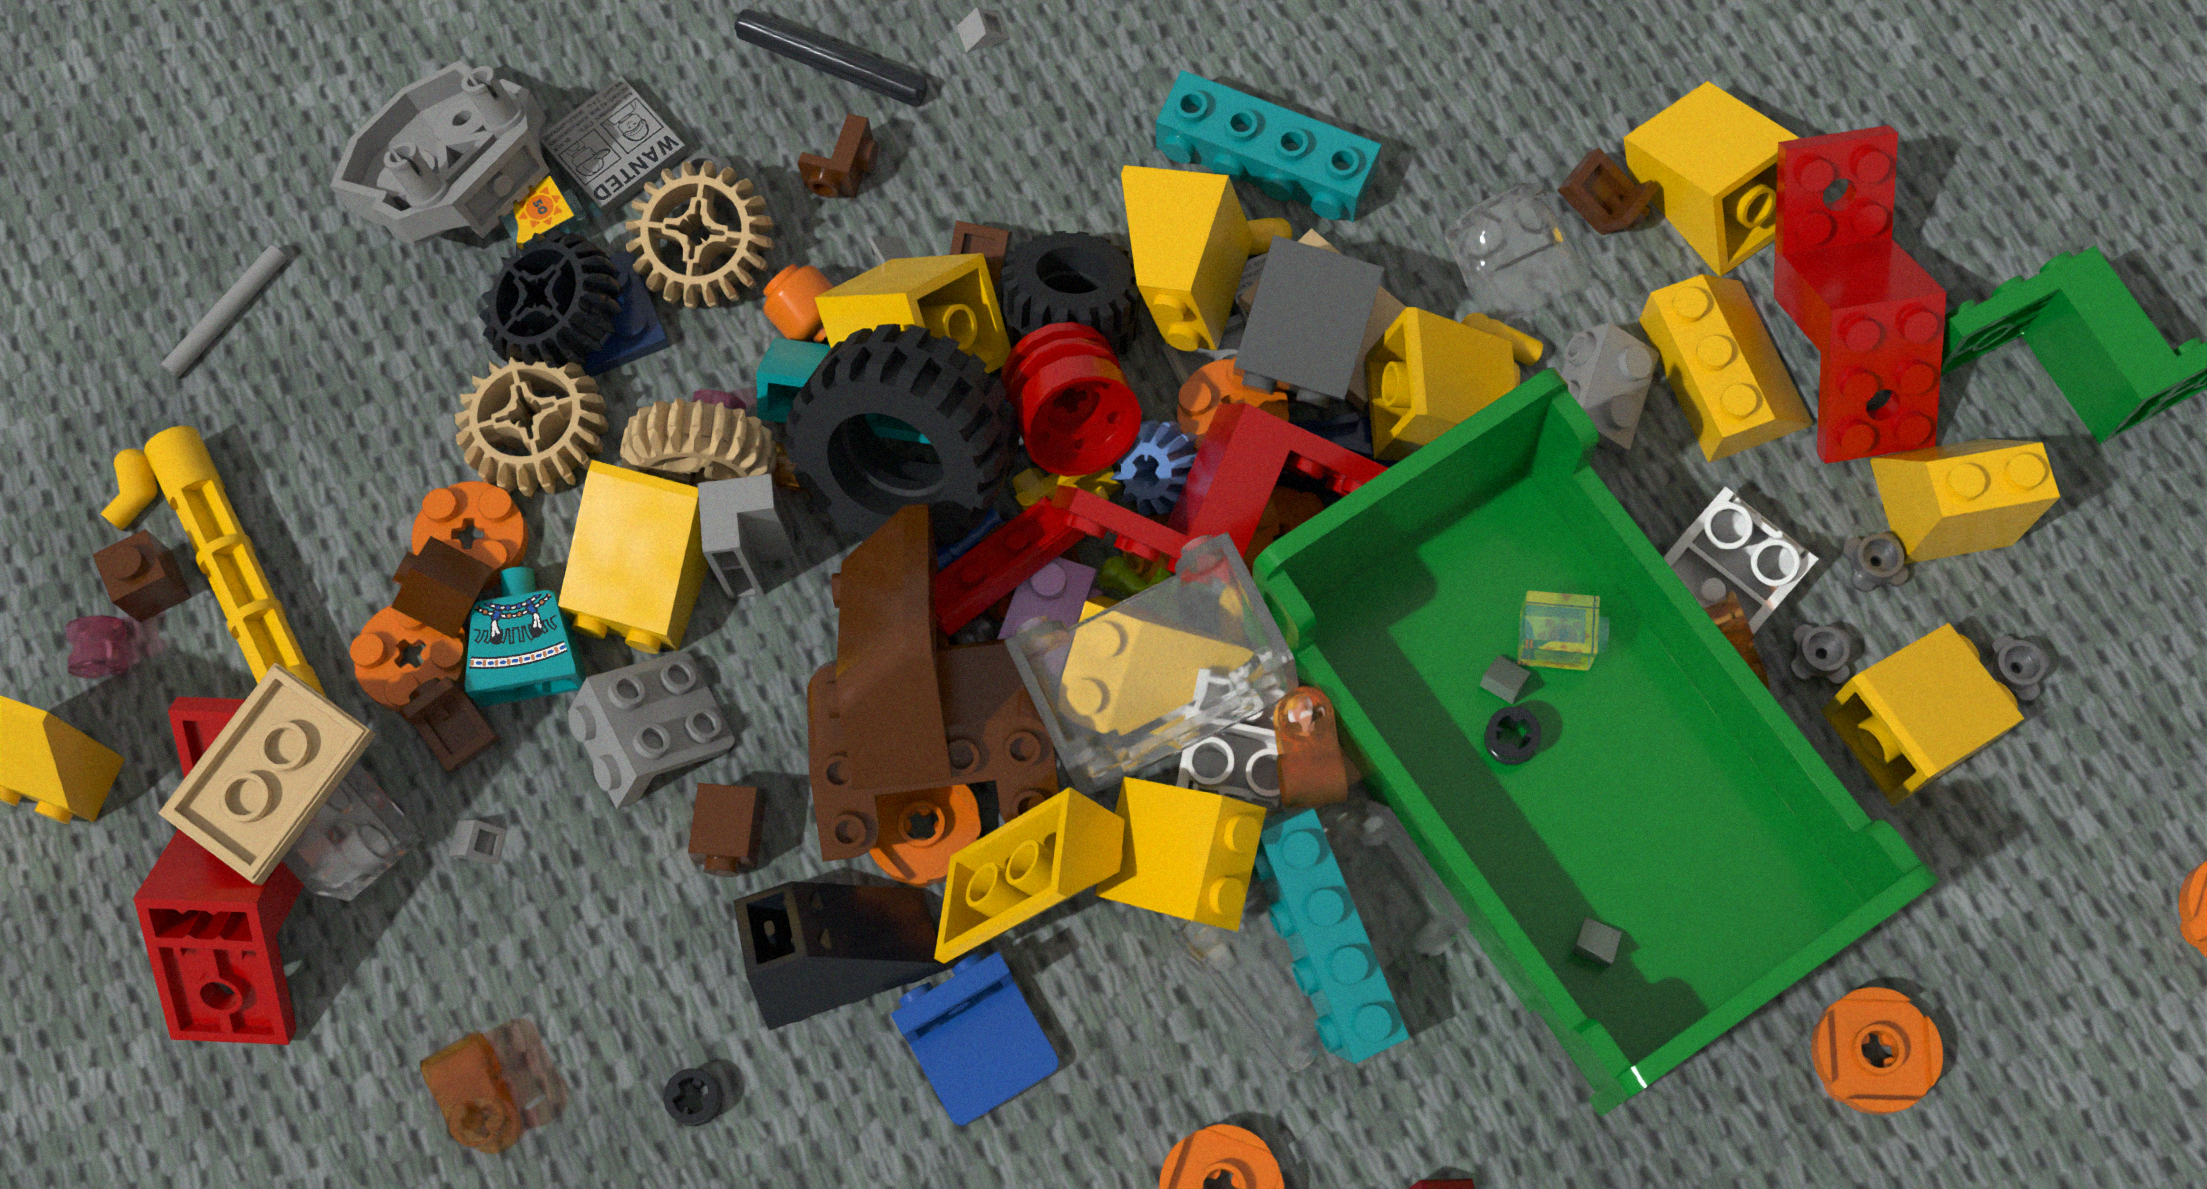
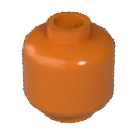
M795 263L791 264L777 274L764 288L763 293L767 299L763 306V312L787 339L804 342L814 340L818 344H824L828 341L814 297L834 288V286L815 266L807 265L798 268Z

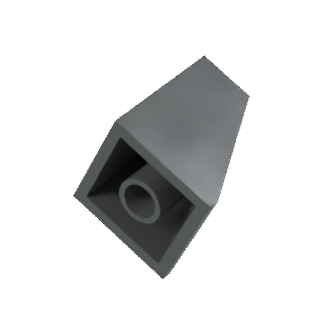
M1273 235L1233 367V375L1243 377L1241 386L1268 395H1273L1276 387L1297 393V403L1317 410L1329 411L1330 404L1341 406L1345 400L1384 267Z

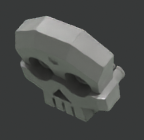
M459 60L403 87L349 139L330 187L347 209L374 224L386 226L395 238L416 248L449 229L463 226L469 227L484 238L500 222L498 217L504 218L515 207L513 202L519 203L530 192L528 187L534 188L550 172L541 155L539 131L547 118L529 89L506 79L498 80L496 73L490 66H480L471 69Z

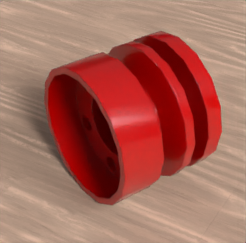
M1075 322L1048 324L1027 334L1011 349L1002 367L1001 384L1007 392L1005 395L1007 402H1011L1014 407L1018 421L1017 427L1035 463L1047 472L1067 477L1089 475L1113 465L1130 450L1140 431L1142 410L1108 339L1093 327Z

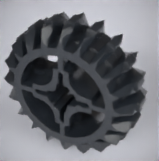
M553 229L548 236L535 232L530 245L516 242V254L512 258L501 257L504 266L499 274L488 275L493 282L492 290L480 295L486 302V305H488L479 315L487 326L482 335L493 345L492 350L507 363H509L510 357H513L518 362L524 361V364L532 366L535 361L545 362L548 368L556 367L558 369L570 362L576 365L587 366L588 353L591 350L603 351L600 341L605 333H616L610 323L612 317L623 313L616 300L625 291L617 281L620 272L616 269L615 264L610 261L611 258L598 245L580 234L576 235L572 231L567 234L566 232Z

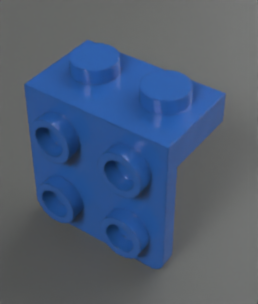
M980 951L965 958L953 967L954 977L935 988L928 982L912 989L899 999L901 1008L891 1013L899 1031L910 1045L950 1119L958 1126L969 1125L1054 1074L1059 1067V1059L1015 984L1012 974L999 951L988 957L984 951Z

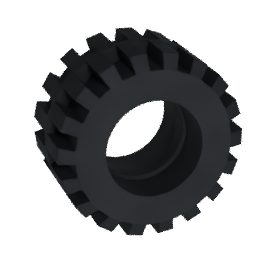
M1066 230L1054 231L1053 235L1042 233L1033 236L1032 242L1022 241L1015 246V253H1009L1004 260L1000 306L1001 316L1011 349L1027 334L1048 324L1075 322L1093 327L1108 339L1117 359L1119 354L1126 355L1132 348V341L1136 340L1141 292L1136 282L1133 258L1128 257L1129 251L1121 245H1112L1111 240L1103 236L1093 237L1089 236L1088 232L1081 231L1067 233Z

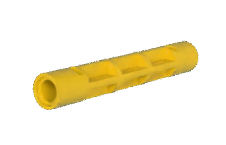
M176 426L157 433L146 443L144 453L170 507L176 511L196 553L195 560L201 572L206 574L227 618L226 625L232 637L237 639L257 683L262 680L272 665L277 663L327 698L314 669L308 665L286 619L287 613L282 603L276 599L255 555L256 549L249 536L245 535L224 491L225 485L198 430L191 426Z

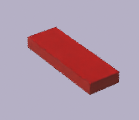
M1044 496L936 575V627L949 637L1085 537L1084 533L1060 523L1064 512L1051 507L1052 500L1049 497Z

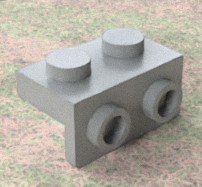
M1611 322L1578 332L1574 335L1565 350L1564 357L1566 361L1561 376L1567 382L1571 395L1593 421L1599 434V445L1612 453L1619 454L1630 451L1659 353Z

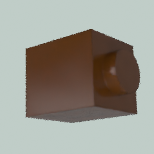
M146 529L92 554L111 602L139 623L192 598L173 552Z
M430 536L419 555L408 551L400 563L392 582L400 585L401 588L391 608L455 639L471 613L473 605L477 602L494 568Z
M698 783L688 853L699 865H704L703 871L705 873L721 877L739 876L740 868L757 869L766 800L758 788Z

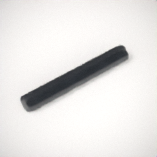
M743 9L735 22L736 36L741 40L910 106H920L927 94V79L921 75L759 12Z

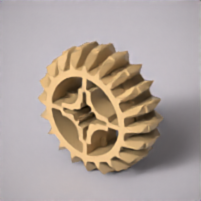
M705 161L699 175H697L694 166L690 162H683L681 178L677 179L669 169H662L661 176L666 184L658 189L654 183L645 182L644 189L651 196L649 202L646 203L637 199L632 201V208L642 215V219L628 220L626 222V229L640 237L626 243V249L632 255H642L633 264V269L639 275L649 274L645 284L651 291L656 292L664 288L663 298L667 302L674 304L683 294L684 305L689 309H696L700 302L701 294H703L707 306L715 309L718 308L720 302L718 292L723 291L732 302H735L739 299V293L734 285L739 281L750 289L755 288L757 283L748 272L751 267L759 271L767 270L769 264L761 256L757 255V252L773 250L774 242L771 238L759 234L772 229L774 222L770 216L759 215L767 207L765 199L761 195L751 197L755 187L749 179L746 178L736 183L737 173L733 168L726 167L717 176L716 166L711 161ZM714 196L729 201L737 208L741 220V232L732 231L727 225L717 223L718 211L713 206ZM691 198L689 208L684 215L678 218H667L676 206ZM704 225L712 235L710 234L707 241L701 238L703 244L697 246L688 236H691L694 230L699 233L698 227ZM660 239L669 240L673 245L683 247L682 260L687 264L686 275L676 273L668 268L661 253ZM723 252L735 253L723 267L713 273L704 275V273H709L712 260L717 255Z
M510 357L509 365L503 368L499 364L489 361L491 375L487 379L472 375V384L477 391L476 393L460 394V402L466 410L454 414L456 418L455 423L461 430L455 435L457 437L456 441L462 451H466L464 453L466 463L472 470L478 471V475L483 482L492 485L497 482V486L507 491L509 495L519 487L524 496L532 498L539 483L546 493L554 495L556 488L554 480L560 477L566 483L575 486L576 478L571 470L577 465L584 470H588L591 460L586 453L603 452L604 444L598 435L609 432V424L603 416L607 412V405L603 397L598 395L599 387L593 377L585 376L581 365H576L573 362L558 369L556 367L548 368L545 362L537 361L532 366L524 364V361L518 362L513 357ZM550 390L567 397L559 400L556 399L555 395L540 398L536 397L533 391ZM530 407L535 413V415L533 416V425L530 424V421L532 420ZM530 427H532L534 437L528 432ZM563 434V436L554 444V441H555L560 435ZM507 445L509 449L524 447L529 450L531 455L511 456L501 453L494 448Z
M676 398L674 403L671 404L664 401H655L653 407H641L637 415L629 417L628 426L624 429L620 457H622L621 468L698 488V483L765 474H771L773 477V472L776 469L777 453H775V441L772 440V431L762 426L760 419L746 417L745 410L741 408L733 410L725 408L722 402L715 405L704 403L701 398L697 402H686L681 398Z

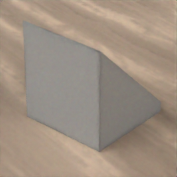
M976 7L957 25L966 53L1010 40L1002 15L999 12Z
M870 236L867 238L870 252L878 265L890 259L914 257L901 236Z
M1498 654L1484 673L1480 686L1513 704L1531 673Z
M479 820L458 821L448 856L498 865L507 830Z
M1585 917L1571 953L1608 968L1614 962L1622 932Z

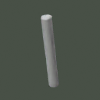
M271 244L160 365L179 379L288 260V257Z

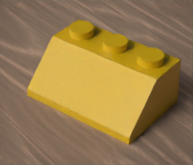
M1701 274L1650 293L1639 322L1652 349L1659 353L1658 361L1708 463L1812 426L1813 421L1741 281Z
M1069 787L951 855L934 959L944 964L1120 872V864L1123 858L1122 843L1125 820Z

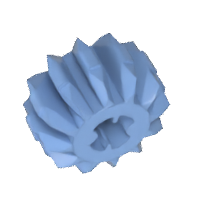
M1156 419L1141 422L1140 431L1130 450L1116 461L1121 465V471H1117L1111 477V480L1119 483L1124 482L1126 486L1121 500L1126 502L1137 500L1138 513L1146 515L1156 511L1159 515L1172 512L1197 453L1192 448L1198 435L1192 432L1181 434L1180 422L1173 420L1163 422L1162 424Z

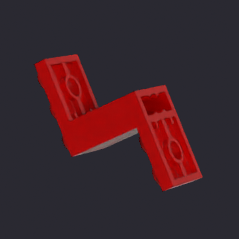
M1890 125L1778 142L1773 294L1779 305L1821 352L1817 453L1824 464L1936 446L1947 292L1892 239L1898 132ZM1838 179L1848 180L1847 190L1840 199L1834 202L1823 201L1824 191L1833 181ZM1891 390L1890 398L1884 406L1876 410H1866L1867 402L1876 392Z
M1248 403L1219 404L1166 526L1076 487L1059 485L1050 506L1064 512L1060 523L1102 540L1106 532H1110L1117 536L1114 547L1154 563H1158L1162 555L1170 559L1166 570L1193 582H1199L1211 587L1214 578L1233 583L1281 470L1305 478L1306 475L1320 480L1322 477H1325L1328 480L1324 488L1341 497H1345L1389 468Z
M177 697L168 709L184 779L246 699ZM319 811L262 886L250 882L178 829L133 899L171 1040L290 1044L297 1025L276 935L324 851L325 838ZM214 982L228 986L233 990L235 994L225 993V991Z

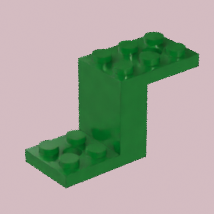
M2096 246L2075 256L2070 251L2063 252L2045 263L2040 268V273L2026 281L2022 275L2015 276L1996 288L1991 294L1992 298L1978 305L1973 299L1965 301L1945 315L1944 322L1946 324L1944 326L1940 378L2022 336L2099 445L2207 390V342L2203 343L2199 337H2195L2172 350Z

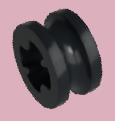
M1508 706L1498 710L1490 718L1484 733V745L1488 754L1495 761L1504 765H1519L1526 762L1534 755L1541 739V727L1537 718L1530 711L1519 706ZM1506 723L1512 730L1520 726L1523 727L1526 733L1521 743L1526 746L1518 749L1512 742L1503 746L1498 741L1503 732V728L1499 726Z
M695 1068L678 1071L672 1076L664 1088L663 1096L665 1109L673 1119L686 1126L695 1127L707 1124L715 1118L722 1107L723 1099L721 1086L716 1079L703 1070ZM692 1081L693 1085L699 1089L704 1083L708 1089V1093L701 1098L703 1109L694 1114L693 1110L687 1106L682 1112L678 1104L686 1096L683 1087Z

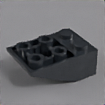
M790 881L733 900L746 976L769 1031L946 971L945 964L934 959L937 937L922 889Z

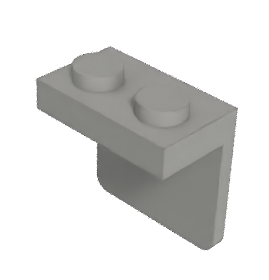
M683 651L587 677L568 710L570 729L574 737L578 741L583 742L593 762L595 779L603 791H608L616 809L638 802L655 775L729 752L735 742L734 735L693 657Z

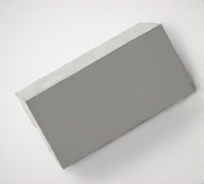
M765 474L698 483L702 550L729 599L764 595L762 562L796 557L794 525L772 475Z

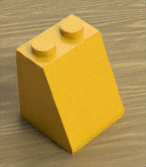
M1706 81L1623 137L1628 176L1636 185L1652 180L1659 189L1651 198V202L1719 277H1722L1775 240L1778 142L1799 139L1798 136L1709 81Z
M1124 165L1121 179L1136 282L1165 343L1183 351H1195L1197 348L1218 351L1254 239L1229 175Z
M983 253L890 259L814 297L830 348L838 341H845L851 333L860 329L871 328L874 332L878 325L900 324L901 331H907L910 325L930 329V336L941 339L943 335H947L960 342L957 347L968 356H971L974 352L986 363L987 366L984 371L987 374L1003 366L1011 351Z
M1406 307L1365 355L1374 459L1398 461L1405 459L1519 386L1520 369L1513 359L1512 341L1420 308Z
M1977 439L1872 457L1870 460L1891 533L1897 537L1904 552L1903 564L2013 546L2060 498L2043 442Z
M592 460L587 472L558 606L570 622L573 623L571 628L582 635L595 639H604L606 633L625 637L627 645L642 652L658 654L660 647L678 652L709 567V563L702 550L698 488Z
M1950 623L1943 625L1852 677L1821 710V713L1893 807L1985 748L2025 719L2018 711V704L2012 692L2004 684L1992 678L1981 664L1980 655L1975 645L1966 636L1958 634Z
M1123 776L1114 813L1125 820L1122 843L1123 858L1120 864V872L1097 883L1095 896L1238 932L1267 808L1223 795Z

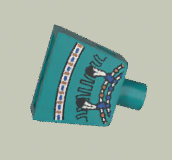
M512 567L501 571L502 597L478 601L472 607L465 678L466 693L482 708L579 691L587 675L573 629L571 628V622L558 606L559 596L553 590L536 591L535 574L531 568Z

